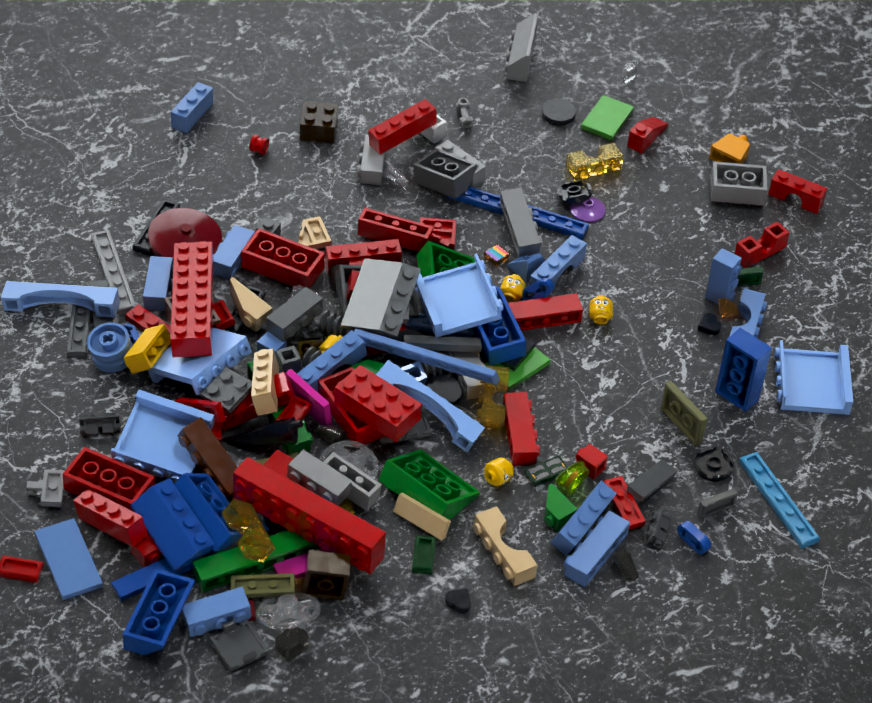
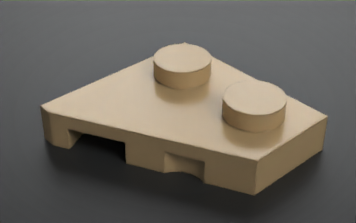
M320 216L302 221L298 243L314 249L331 246L330 236Z

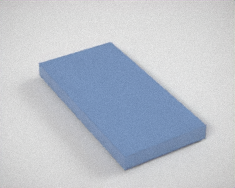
M74 518L34 531L62 600L103 587V582Z

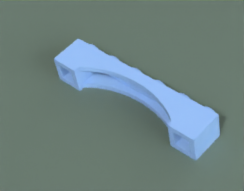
M6 281L1 295L4 311L23 312V309L35 305L66 303L88 308L94 311L97 317L115 318L120 304L118 288Z
M388 360L376 374L422 403L423 407L432 412L446 426L453 437L451 442L465 452H469L485 429L478 421L466 415L461 409L456 408L445 398L436 394L431 388L416 380L414 376L409 375Z

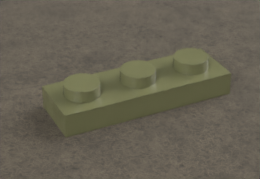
M294 573L231 576V590L243 587L247 598L295 596Z

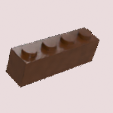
M200 417L179 432L177 435L179 443L188 450L192 461L199 465L202 473L208 474L228 499L233 496V472L238 467L202 417Z

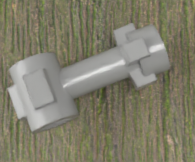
M460 98L458 103H456V110L462 116L459 118V122L462 123L464 128H468L473 123V118L468 115L470 104L468 99Z

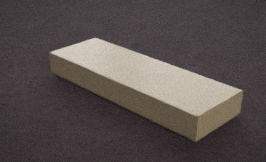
M405 493L398 495L393 512L440 540L446 538L451 523L449 519Z

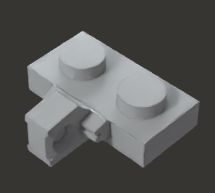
M44 469L43 480H38V482L27 481V495L41 498V506L62 507L64 489L62 474L65 470Z

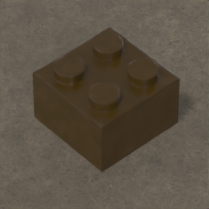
M304 101L300 120V140L335 143L339 104Z
M309 550L303 576L302 595L344 600L350 575L351 555Z

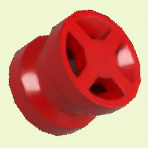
M254 134L250 140L249 150L265 155L269 147V139L265 137L262 139L259 135Z

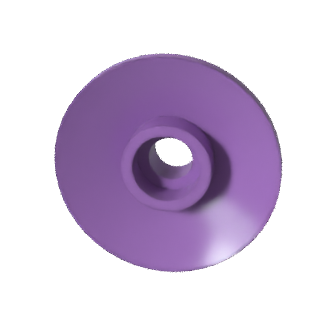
M590 197L581 203L570 204L572 216L582 222H596L605 215L606 209L604 204L594 197Z

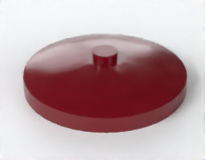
M175 208L162 212L153 219L148 230V243L152 252L157 257H172L173 263L174 243L212 241L213 254L216 253L218 245L222 243V232L216 221L209 215L190 208Z

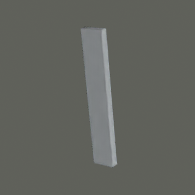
M110 231L91 233L105 279L108 281V287L118 288L120 304L117 314L128 313L136 305Z

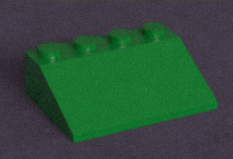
M427 241L417 254V263L423 278L475 263V258Z
M422 449L386 460L378 479L387 489L394 491L398 495L405 493L449 520L480 496L481 493Z

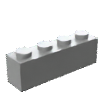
M522 188L500 191V205L518 258L520 256L525 257L526 255L530 256L540 253V246H543L542 237L537 234V223L532 220L533 212L531 208H528L527 195L523 194Z

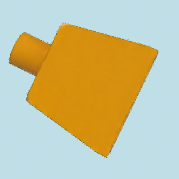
M727 134L711 146L709 159L715 162L743 164L748 156L750 147L748 138L745 135L737 137Z

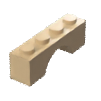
M262 349L254 352L251 397L258 416L277 412L278 399L274 375L279 374V365L274 349Z
M496 506L475 514L474 532L476 535H480L485 548L492 553L495 563L503 569L506 579L516 586L536 578L537 564L527 550L512 549L502 541L501 537L505 534L507 520Z

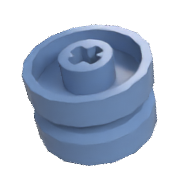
M118 323L101 324L91 331L87 340L93 362L99 370L118 372L127 367L123 357L133 345L128 330L123 325Z

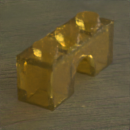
M615 142L599 146L597 157H589L583 150L567 154L565 167L573 180H578L622 169L624 155Z
M486 366L496 370L500 380L497 385L480 381L484 385L483 391L479 390L478 402H482L481 409H477L476 421H480V424L485 428L503 430L506 406L496 404L491 396L496 392H507L510 368Z
M233 499L221 513L228 527L237 530L243 535L237 544L244 557L263 563L274 551L275 547L252 504Z

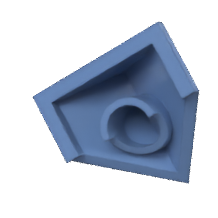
M537 253L536 255H526L524 258L520 256L507 265L514 273L527 282L530 280V275L546 259L542 257L541 253Z

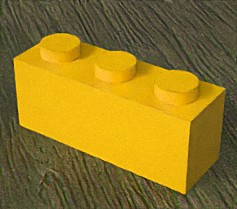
M165 324L145 329L123 357L126 366L132 374L151 369L170 345L171 335Z

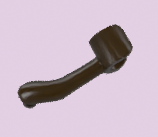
M324 336L323 340L314 343H303L301 347L303 357L310 347H320L327 337Z

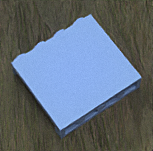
M474 254L475 263L423 278L421 273L419 274L415 289L436 338L502 319L501 311L504 310L502 301L497 299V290L495 286H491L490 274L485 273L484 261H480L477 254Z
M213 327L212 355L172 357V349L169 347L155 365L148 370L152 382L158 383L164 377L191 384L195 394L199 395L226 367L232 369L250 355L252 350L246 336Z
M780 340L778 348L775 347L774 359H777L775 373H778L776 387H779L777 401L780 402V409L850 415L853 405L848 345H840L839 352L835 353L784 349L783 340Z
M138 390L134 408L115 449H111V457L138 470L151 472L156 477L170 478L172 482L176 483L184 473H193L197 465L192 461L188 450L181 446L177 435L184 427L200 417L212 430L214 415Z

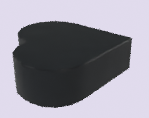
M706 313L698 325V330L717 335L720 333L721 323L717 321L716 315Z
M468 588L448 591L445 595L446 605L455 608L459 613L468 612L471 607Z

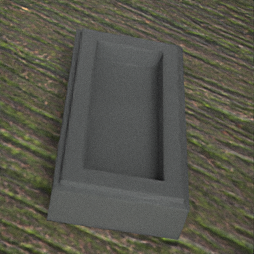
M733 488L701 500L697 512L698 516L705 518L734 507L738 492Z

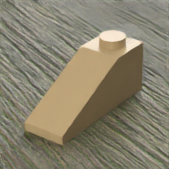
M234 277L230 278L229 292L241 320L245 326L257 332L261 329L262 322H266V317L273 313V308Z

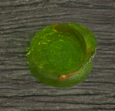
M583 461L576 462L555 478V485L564 487L567 490V497H570L588 476L589 470Z

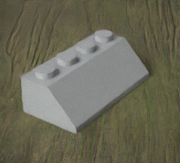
M534 13L519 22L516 30L512 31L511 40L513 41H510L507 61L509 62L505 63L504 69L509 80L527 82L536 39L538 13Z

